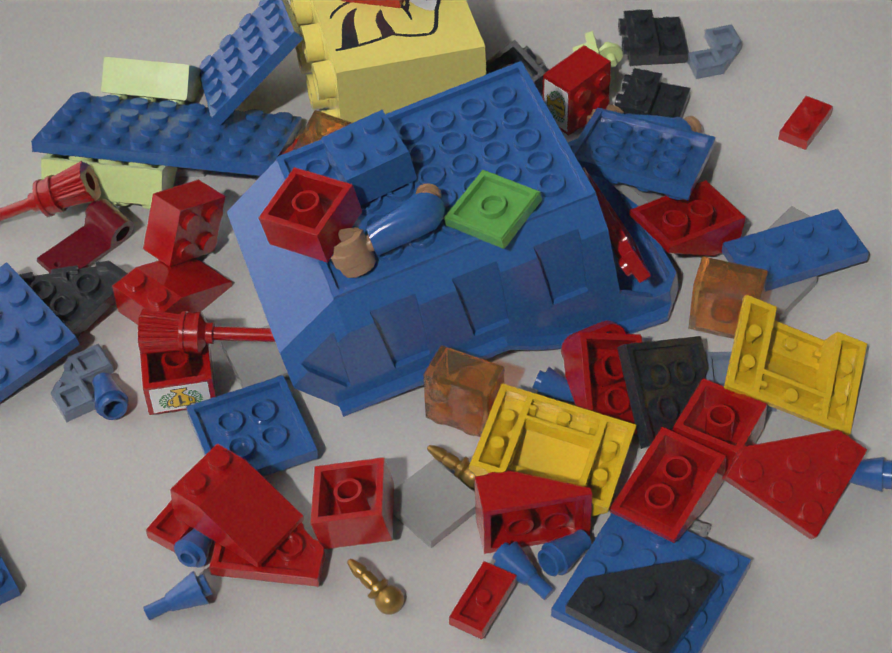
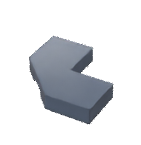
M732 24L705 29L704 38L710 49L688 53L687 63L696 79L724 74L741 51L742 41Z
M99 343L69 356L63 366L64 372L59 382L55 383L51 391L52 399L66 423L95 410V399L86 385L92 383L93 378L99 373H114L113 365Z

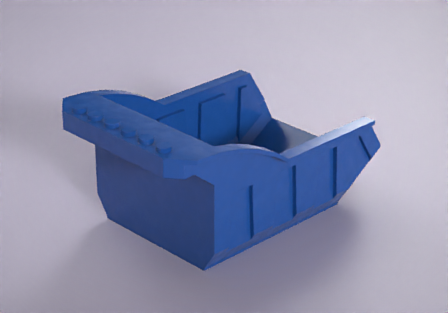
M522 61L387 113L386 116L410 153L417 180L361 205L362 213L351 227L363 229L365 235H367L366 227L409 201L416 194V190L420 185L428 183L440 189L441 200L445 205V217L482 170H486L540 191L542 196L540 204L505 249L446 226L443 217L436 229L380 256H377L374 250L376 262L373 268L361 276L348 278L339 269L335 268L331 258L327 263L270 245L258 217L294 167L339 180L330 165L322 140L276 157V161L227 211L294 389L339 406L343 417L508 350L561 349L562 343L569 335L602 321H613L620 325L626 334H632L668 321L679 289L677 272L662 246L629 215L630 209L638 207V205L604 178L590 175L637 243L651 276L639 283L633 274L627 276L624 273L613 251L614 248L610 242L608 227L596 192L572 151V147L577 139L570 142L566 141Z

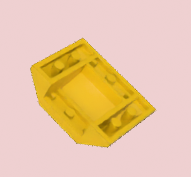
M745 295L743 297L724 388L764 402L768 406L832 431L840 430L849 436L851 434L867 343L838 331L827 339L822 340L775 321L776 306Z
M502 383L470 462L469 469L476 476L485 475L490 472L514 471L588 487L592 491L591 516L608 513L636 425Z

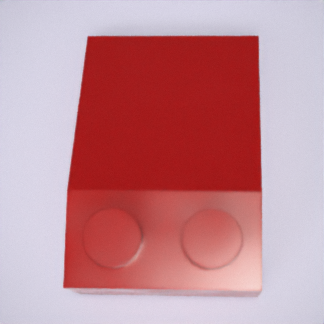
M706 180L696 184L689 200H675L664 196L630 209L629 213L668 253L715 256L722 253L724 242L741 238L746 218Z
M194 258L171 267L160 260L135 267L112 287L118 312L138 325V318L142 308L181 314L182 311H188V313L203 311L232 287V281Z
M579 332L562 343L565 377L577 407L635 424L617 347L624 344L642 342L641 334ZM636 428L633 436H638Z
M662 427L610 507V512L675 543L708 507L723 483L722 477L726 472V456Z
M218 443L170 489L173 512L176 518L256 567H259L304 520V515L245 459Z
M514 471L490 472L485 475L475 476L476 523L484 554L496 552L505 542L512 544L518 541L521 547H528L550 542L572 534L577 530H583L590 536L591 488Z

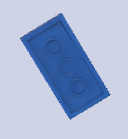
M839 209L727 241L722 245L723 255L750 296L867 261L869 251Z

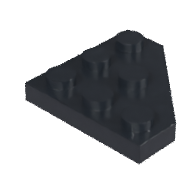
M110 261L96 262V267L79 269L75 265L51 269L49 274L34 276L33 272L19 274V276L78 338L116 301L112 286L128 273Z
M701 336L630 343L617 347L641 449L649 448L662 427L673 431L675 423L694 394L699 381L705 378L709 367Z
M686 559L587 577L567 602L565 613L637 653H674L719 587L721 576Z

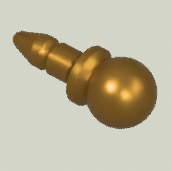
M427 446L428 452L435 460L442 462L449 469L455 470L454 476L460 478L470 489H475L476 475L469 469L470 462L468 457L465 456L460 461L457 456L448 453L442 447Z
M351 558L348 559L347 564L352 574L359 578L360 582L367 589L371 590L367 597L375 599L377 609L384 614L399 612L404 604L402 591L394 585H388L386 578L378 581V578L371 571H368L364 564Z

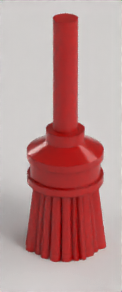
M80 161L56 175H49L45 179L35 180L32 185L33 192L29 193L26 199L0 208V221L30 210L34 212L41 211L46 217H52L58 212L67 211L68 207L97 201L101 197L98 178L89 164Z
M142 308L138 318V347L140 354L180 351L181 354H186L187 352L201 354L206 344H214V340L275 342L270 328L216 327L214 323L206 321L201 311L196 313L182 311L181 314Z

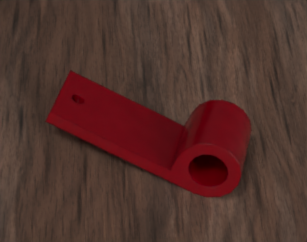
M108 200L93 201L85 210L84 226L37 257V263L49 273H51V269L75 265L79 269L88 268L127 240L133 231L134 222Z

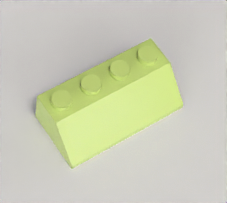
M46 154L41 158V179H45L49 175H56L82 161L91 166L98 178L101 191L99 200L106 199L112 201V204L116 206H127L131 203L142 204V207L145 209L151 208L153 193L173 187L177 167L67 155Z

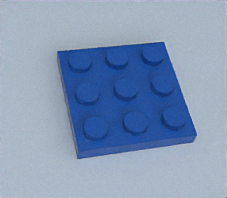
M283 375L186 406L189 420L204 456L218 443L245 459L263 477L318 458L315 443Z

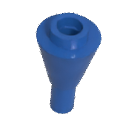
M548 367L546 372L539 371L532 389L538 391L537 394L558 401L574 402L568 382L563 376L551 367Z
M193 529L175 543L174 551L178 560L183 565L202 567L206 564L213 540Z
M518 541L512 544L505 542L494 553L492 558L495 560V566L517 575V582L525 586L528 585L543 600H546L553 593L554 589L537 574V570Z
M193 570L164 595L165 597L144 606L143 609L147 618L152 620L170 610L177 611L209 604L207 596L213 593L205 575L202 574L197 577Z

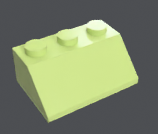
M104 57L101 92L116 95L119 97V100L128 99L129 95L145 98L148 100V103L156 102L157 98L174 101L177 105H185V101L195 102L202 83L200 78L201 69L187 64Z

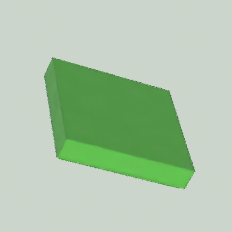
M482 170L444 217L446 226L505 249L542 201L541 192Z

